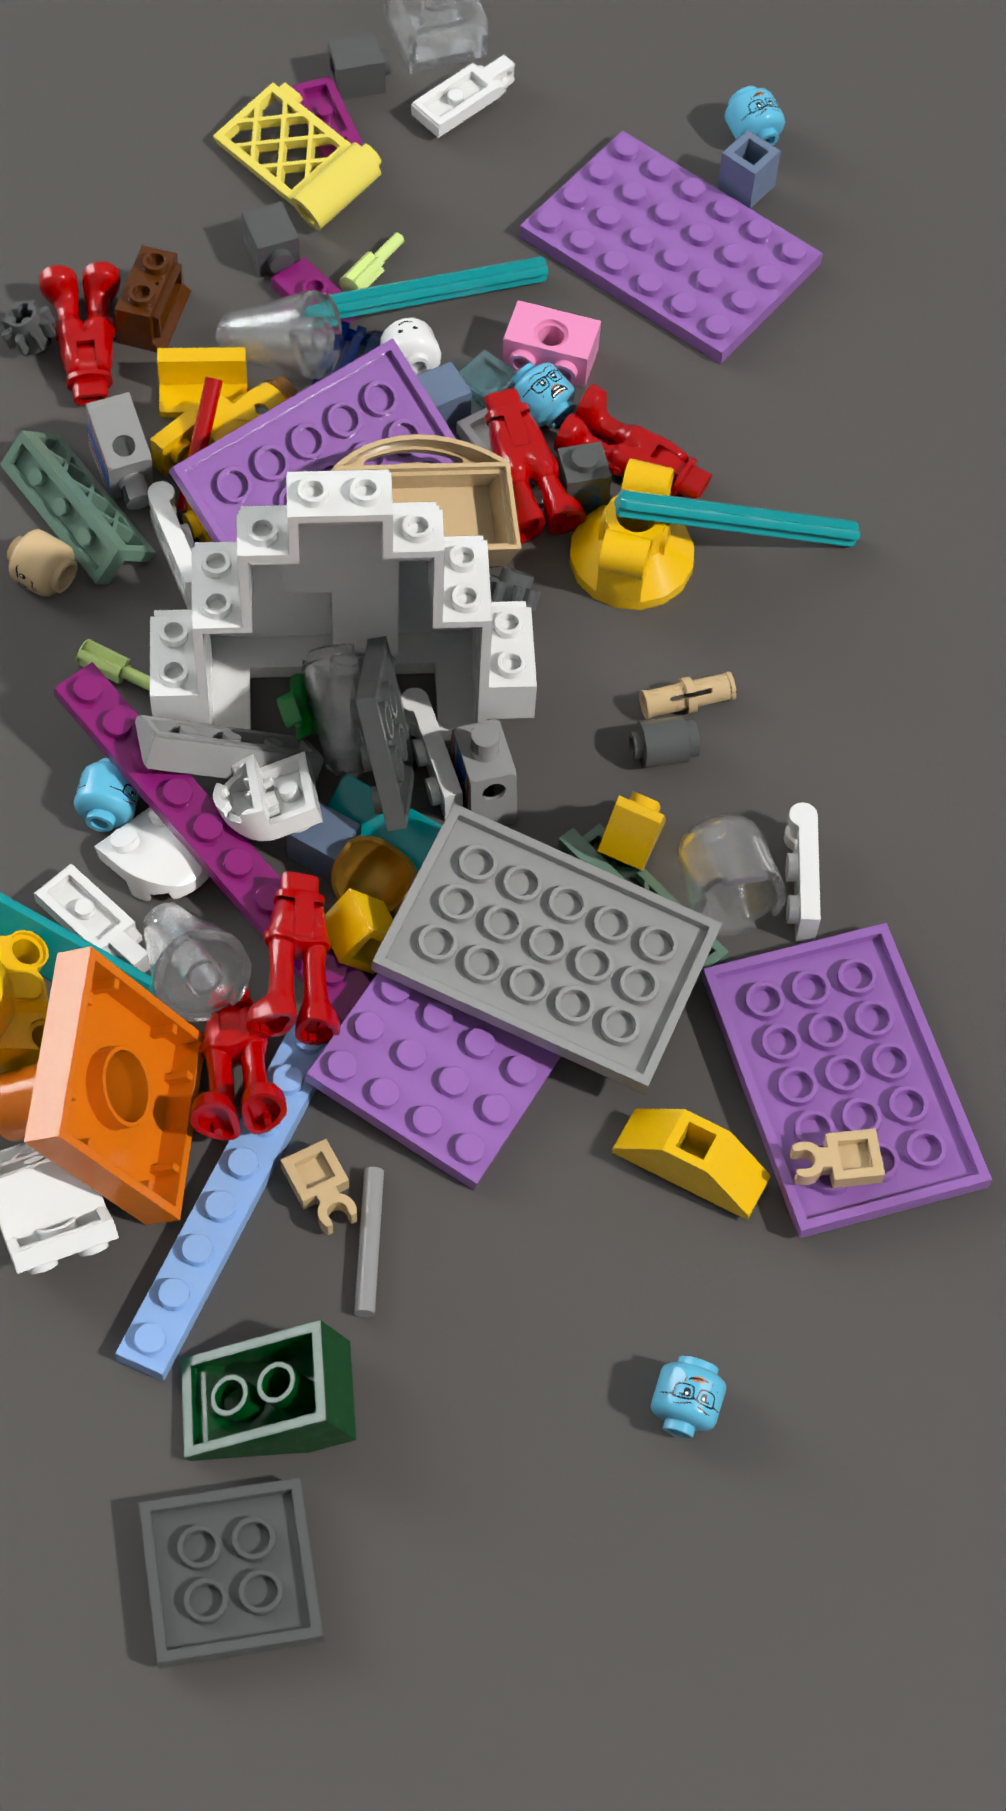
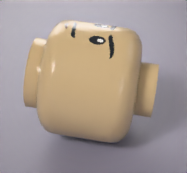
M35 529L23 537H16L8 548L7 559L9 560V574L12 580L37 595L49 597L56 592L62 593L71 585L76 576L77 563L74 561L75 555L72 547L43 530Z

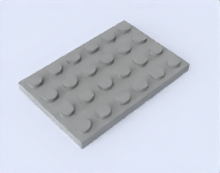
M454 803L372 961L371 970L645 1094L722 923Z

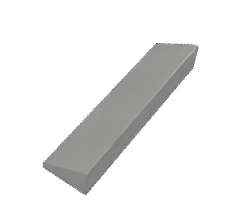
M147 715L137 716L135 721L142 760L148 769L230 779L233 776V764L251 754H254L261 768L305 751L312 766L316 785L324 761L322 755L306 738L302 741H297L296 736Z

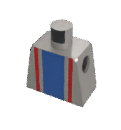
M127 392L86 403L89 448L107 493L112 499L123 497L127 508L130 510H138L148 506V489L153 484L152 458L130 393Z
M491 719L456 727L452 730L449 756L463 792V807L502 825L517 823V773L500 721ZM493 785V797L482 795L487 787Z

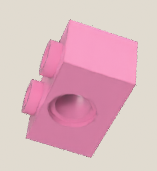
M518 300L503 338L502 367L518 372L528 363H533L536 367L539 364L550 362L557 367L572 385L585 388L599 349L601 321Z

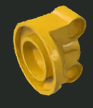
M630 458L625 470L621 490L670 496L674 469ZM617 495L610 500L609 504L600 506L588 514L585 522L578 525L571 537L569 562L577 583L593 599L614 608L644 610L663 605L682 592L692 575L694 564V544L684 525L619 517L616 514V506L614 505L615 498L618 497Z
M20 930L8 936H0V1073L38 1063L48 1008L47 988L39 971L45 965L49 952L44 940L31 931Z

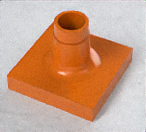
M92 946L57 953L38 1063L0 1073V1135L11 1142L24 1141L25 1144L145 1225L179 1221L193 1135L190 1109L194 1099L199 1094L204 1060L199 1047L204 1040V1034Z

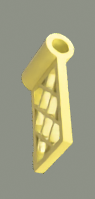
M272 82L216 132L213 137L221 148L294 206L311 227L320 231L381 176L379 165L382 161L371 146L366 143L363 146L355 142L349 143L301 105L300 102L303 100L301 95L284 82L279 87ZM274 100L283 105L282 115L262 117L263 110ZM289 125H309L308 136L288 138ZM281 126L280 139L260 141L262 128ZM253 130L252 142L234 143L231 141L240 131ZM334 145L337 148L329 157L315 159L316 146ZM307 147L306 160L286 162L287 149ZM279 150L278 163H258L260 152ZM305 172V178L292 190L284 184L285 174Z

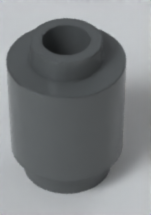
M683 716L638 721L635 731L629 732L628 740L631 757L633 760L639 759L643 768L685 763L689 761L690 757L699 756L700 735L694 719L685 720Z

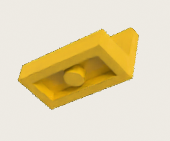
M246 347L157 348L159 413L162 418H178L200 401L205 377L222 380L223 384L220 394L230 402L247 392Z

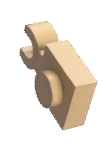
M876 1128L826 1133L823 1140L824 1147L822 1148L806 1141L792 1145L790 1151L791 1159L804 1158L812 1164L811 1168L797 1169L794 1177L795 1184L810 1185L823 1175H830L832 1188L878 1184L884 1180L885 1171Z
M327 1139L280 1160L281 1169L303 1210L315 1204L318 1205V1223L325 1234L330 1235L333 1233V1224L329 1218L330 1213L333 1211H343L351 1224L357 1222V1208L354 1201L349 1196L340 1194V1192L349 1189V1179Z

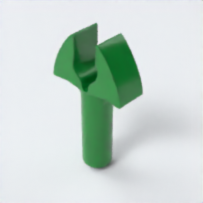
M296 673L289 680L290 692L277 698V702L286 728L288 729L295 725L297 730L296 740L302 741L317 733L321 729V724L309 710L308 679L304 674Z

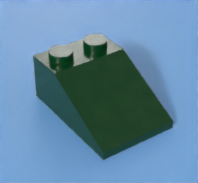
M322 1320L181 1359L184 1458L189 1461L309 1453L356 1440L350 1341Z

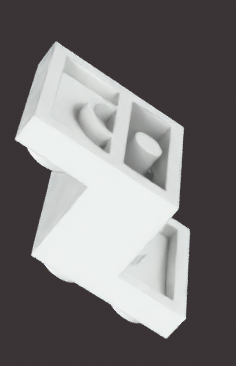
M25 1143L0 1151V1230L17 1274L28 1271V1274L46 1272L58 1265V1259L78 1253L79 1256L97 1254L109 1246V1241L119 1238L113 1218L105 1206L101 1194Z

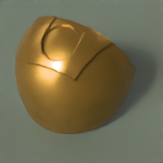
M357 836L348 841L335 859L331 872V883L337 900L351 888L384 901L390 915L393 916L398 912L417 875V869L409 857L388 841L375 836Z

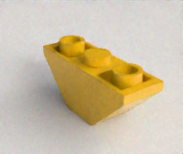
M634 791L630 799L619 795L597 851L643 871L666 822L665 815L659 813L661 808L659 802Z
M635 1108L612 1148V1153L746 1220L749 1219L771 1176L730 1131L686 1109Z

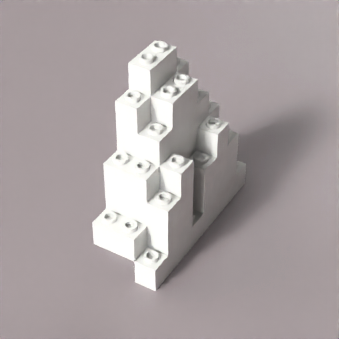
M389 470L287 472V505L240 506L241 510H238V514H236V542H195V547H191L192 609L154 610V616L150 617V703L152 716L251 730L250 678L291 677L296 673H301L305 676L360 675L358 659L365 655L367 640L387 636L395 674L435 673L437 722L448 751L452 730L456 727L487 721V719L534 718L537 681L531 607H526V601L491 602L487 540H483V536L444 537L443 510H439L436 502L393 503L392 478Z

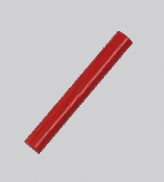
M205 377L188 457L209 446L223 384L222 380ZM180 490L176 509L187 512L186 498Z

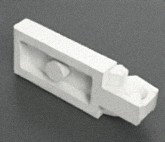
M502 55L486 67L482 65L476 66L472 63L413 101V104H411V115L439 138L500 98L506 92L505 88L515 81V63L505 55Z
M69 864L34 892L36 903L63 928L144 973L151 968L148 961L149 953L138 944L143 938L136 929L135 921L74 865Z

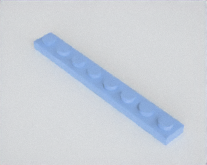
M295 1025L286 1033L266 1071L268 1082L275 1083L282 1089L287 1103L286 1116L276 1127L260 1135L249 1132L241 1117L239 1137L229 1140L119 1345L115 1353L117 1362L163 1382L167 1377L317 1090L304 1080L307 1072L327 1044L308 1045L301 1043L295 1038Z

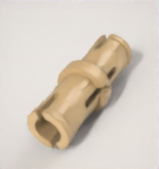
M730 671L694 680L689 676L678 679L676 684L651 690H641L639 692L640 706L645 719L683 710L686 714L697 712L698 707L726 700H735L737 696L735 681ZM705 690L703 694L670 700L674 696Z

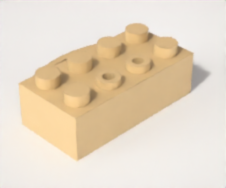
M400 435L369 443L351 452L331 469V471L389 470L392 478L393 503L436 502L439 510H443L444 537L483 536V540H487L489 566H505L522 549L510 463L485 448L462 440L437 435ZM398 453H427L447 457L459 462L364 465V462Z

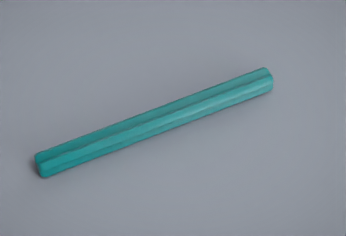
M539 256L312 297L303 301V315L308 324H315L545 282L549 274L545 258Z
M621 490L614 501L616 514L619 517L845 547H853L861 535L859 524L854 520L631 490Z

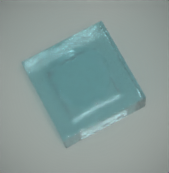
M486 350L482 351L459 372L471 390L472 398L485 407L484 398L488 394L512 389L516 385L513 382V377L517 372Z

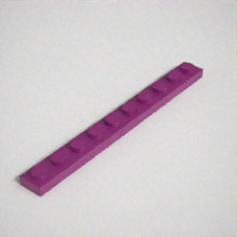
M93 662L55 686V698L111 763L117 767L124 778L264 939V931L269 927L270 918L275 906L274 894L280 889L281 878L250 842L224 821L214 801L190 774L148 769L144 765L135 725L136 717L139 715ZM331 947L328 953H326L325 963L329 1002L337 1013L341 1026L371 982L360 969L340 963ZM294 959V975L301 983L303 980L302 960Z

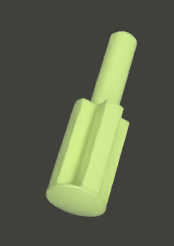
M394 233L374 254L371 251L366 252L340 278L339 284L341 289L345 292L368 288L384 272L382 265L404 243V237L400 233Z
M87 639L81 645L76 657L77 664L85 667L93 662L107 679L118 684L122 683L123 679L150 691V676L132 668L129 665V658L91 639Z

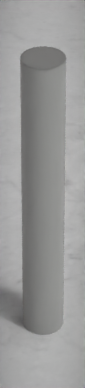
M379 1167L365 1168L363 1176L354 1314L363 1318L375 1315L384 1170Z

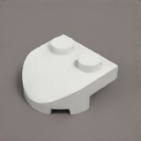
M305 751L261 768L254 754H251L233 764V776L225 785L216 783L213 790L214 803L224 821L236 832L252 840L272 841L292 833L303 832L311 826L323 822L312 766Z
M148 808L94 846L99 859L127 882L133 896L144 901H150L151 895L169 893L173 899L181 898L199 888L209 878L206 871L151 808Z

